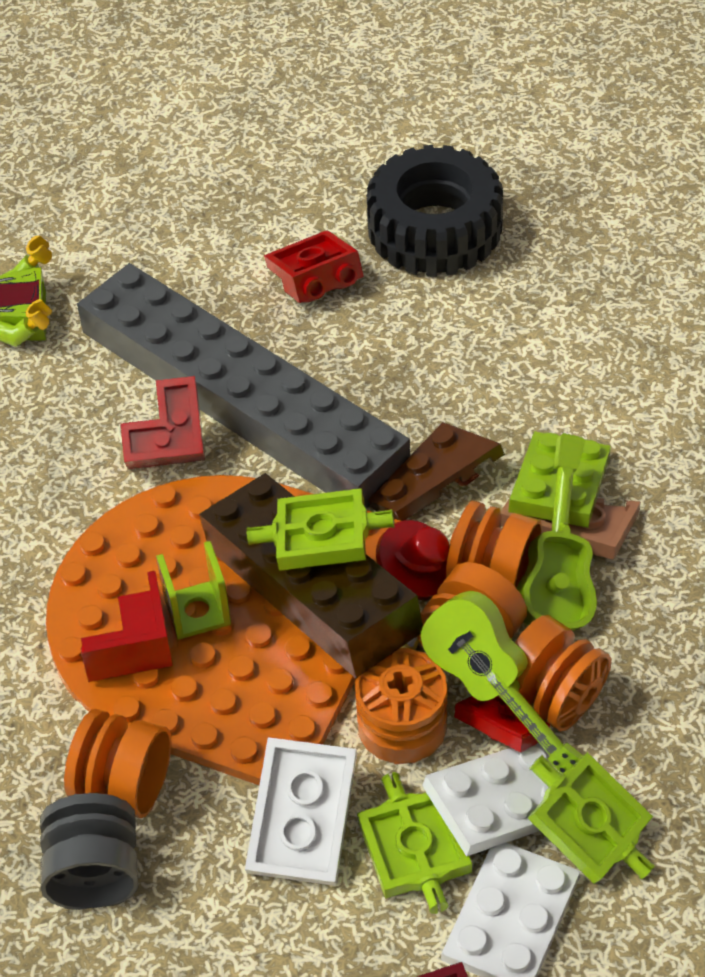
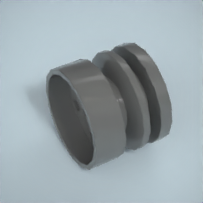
M74 794L58 799L44 809L40 816V845L43 853L40 859L43 897L50 903L65 909L80 910L118 905L134 895L138 889L137 852L134 850L137 845L135 810L127 801L107 794Z

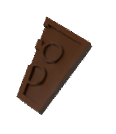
M442 422L368 501L371 508L376 512L392 509L394 519L404 521L440 498L441 489L458 478L462 482L475 475L473 468L488 458L495 462L504 456L505 453L501 443Z

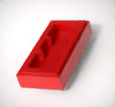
M470 696L455 704V718L485 733L492 740L499 741L520 753L539 743L503 699L498 696L488 701H480Z

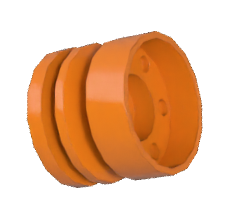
M470 501L465 507L451 537L446 565V578L457 564L472 562L482 564L497 571L517 589L518 583L528 568V547L533 539L542 534L541 520L512 513L506 520L503 528H501L500 508L490 506L486 511L484 503Z
M472 562L457 564L438 588L437 595L430 599L421 612L424 626L430 615L449 599L462 592L475 591L487 596L497 606L510 638L515 635L527 618V606L515 586L497 571L482 564ZM420 634V635L417 636V637H418V639H419V642H420L421 645H422V642H421V634Z
M544 615L533 621L514 642L524 651L528 660L526 669L517 681L520 684L519 692L530 705L534 704V710L542 720L548 719V723L561 732L571 728L594 703L607 680L612 658L600 648L594 649L592 643L587 639H580L574 643L575 634L570 628L550 615Z
M399 648L356 678L355 693L358 736L369 752L381 760L403 764L415 763L429 757L440 747L447 732L446 675L441 667L435 664L427 654L409 648Z
M91 709L77 727L69 748L64 774L66 795L71 796L85 793L113 795L127 801L134 808L135 817L145 818L153 809L166 779L171 754V734L168 727L141 720H135L128 727L125 716L118 714L110 716L107 711Z

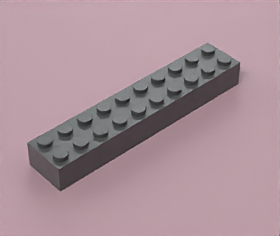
M128 263L77 303L84 334L154 380L195 376L199 407L202 412L325 493L362 488L364 506L367 509L370 506L368 499L410 457V439L131 263Z

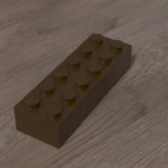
M266 473L201 512L199 516L206 541H211L215 555L355 678L421 634L423 623L417 595L367 554L366 560L279 570L274 542L252 544L249 546L247 527L272 525L277 514V499L295 497Z

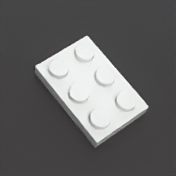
M268 737L245 865L247 874L337 886L357 759L356 749Z
M539 743L521 753L513 748H508L425 776L422 785L466 857L540 831L528 819L530 814L543 801L545 792L548 789V786L532 770H529V767L541 755L550 763L547 759L550 755Z
M509 843L490 848L441 953V961L450 965L462 962L466 971L480 977H538L579 881L580 871Z

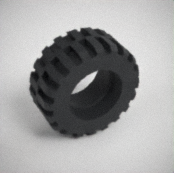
M423 145V149L415 150L413 147L405 150L401 156L395 154L386 161V165L382 164L369 181L366 195L369 239L375 247V251L383 259L388 257V263L398 269L403 266L407 273L417 275L418 271L426 272V276L437 277V273L446 272L447 276L458 273V269L464 268L467 271L475 267L477 260L484 261L500 241L503 226V186L495 170L489 167V164L481 157L474 158L470 151L465 149L457 151L454 150L453 146L443 145V148ZM429 206H442L454 209L453 211L441 214L415 211Z

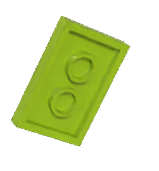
M534 431L509 499L508 512L552 521L557 469H554L556 441L559 435ZM585 440L578 470L573 473L569 524L589 527L608 465L610 445L600 444L593 440Z

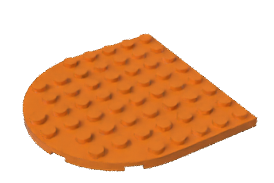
M232 475L200 476L156 486L121 502L103 514L86 529L65 555L51 585L46 611L47 638L54 665L71 696L76 701L78 700L87 711L99 709L107 711L110 716L112 714L125 716L128 727L135 720L168 727L171 734V755L260 785L268 737L324 744L356 678L218 557L217 560L226 586L231 625L177 640L164 600L156 556L163 554L175 591L209 582L204 542L207 541L199 514L256 478ZM280 484L293 496L313 494ZM394 519V522H395V523L401 521V520ZM388 528L369 530L365 540L366 554L375 562L378 540ZM156 571L173 666L88 682L81 655V638L123 630L118 596L149 591L150 586L147 572ZM194 601L186 607L185 613L190 617L199 618L208 612L209 606L205 602Z

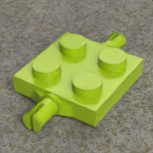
M362 488L277 499V514L272 525L247 527V540L249 546L252 544L274 542L279 570L366 560L365 540L369 530L395 528L394 514L392 509L367 513L364 506Z
M588 752L580 757L571 769L562 774L543 755L534 761L529 770H532L548 786V789L545 792L543 801L530 814L528 819L593 884L601 880L609 869L621 860L640 879L645 878L655 865L635 846L638 843L640 832L653 816Z
M392 772V781L388 773L382 777L381 781L384 784L389 799L378 807L357 813L358 824L383 895L387 899L410 891L422 890L430 913L437 914L438 906L440 912H443L449 905L446 902L440 885L447 880L472 873L471 859L469 856L466 857L428 794H406L399 773Z

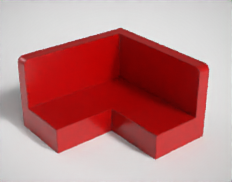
M195 376L155 380L160 419L120 423L126 467L128 469L205 461Z
M156 571L147 572L150 586L149 591L118 596L123 630L81 638V655L88 682L173 666Z

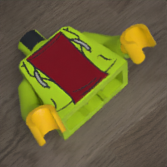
M39 235L34 236L28 242L26 251L29 255H25L12 270L0 275V342L14 347L21 345L26 340H46V328L50 322L47 316L51 315L52 309L46 304V287L42 269L38 263H49L52 259V252L48 249L50 246L49 242Z

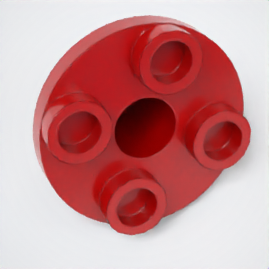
M414 520L397 522L394 524L395 528L389 527L379 538L376 546V563L414 592L418 600H429L434 595H437L438 588L446 579V565L450 549L449 541L443 532L422 522Z

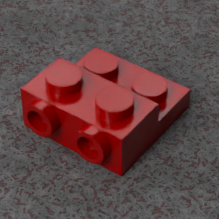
M328 230L264 255L267 268L282 279L285 293L298 303L315 301L328 291L344 289L353 285L357 279L364 277L358 251Z

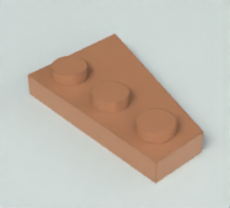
M597 498L589 527L569 524L571 533L586 539L592 547L593 555L614 560L636 521L641 502L626 500V507L604 505V498ZM509 499L501 510V527L504 526L506 520L512 514L508 512ZM532 517L541 520L542 533L551 531V520Z

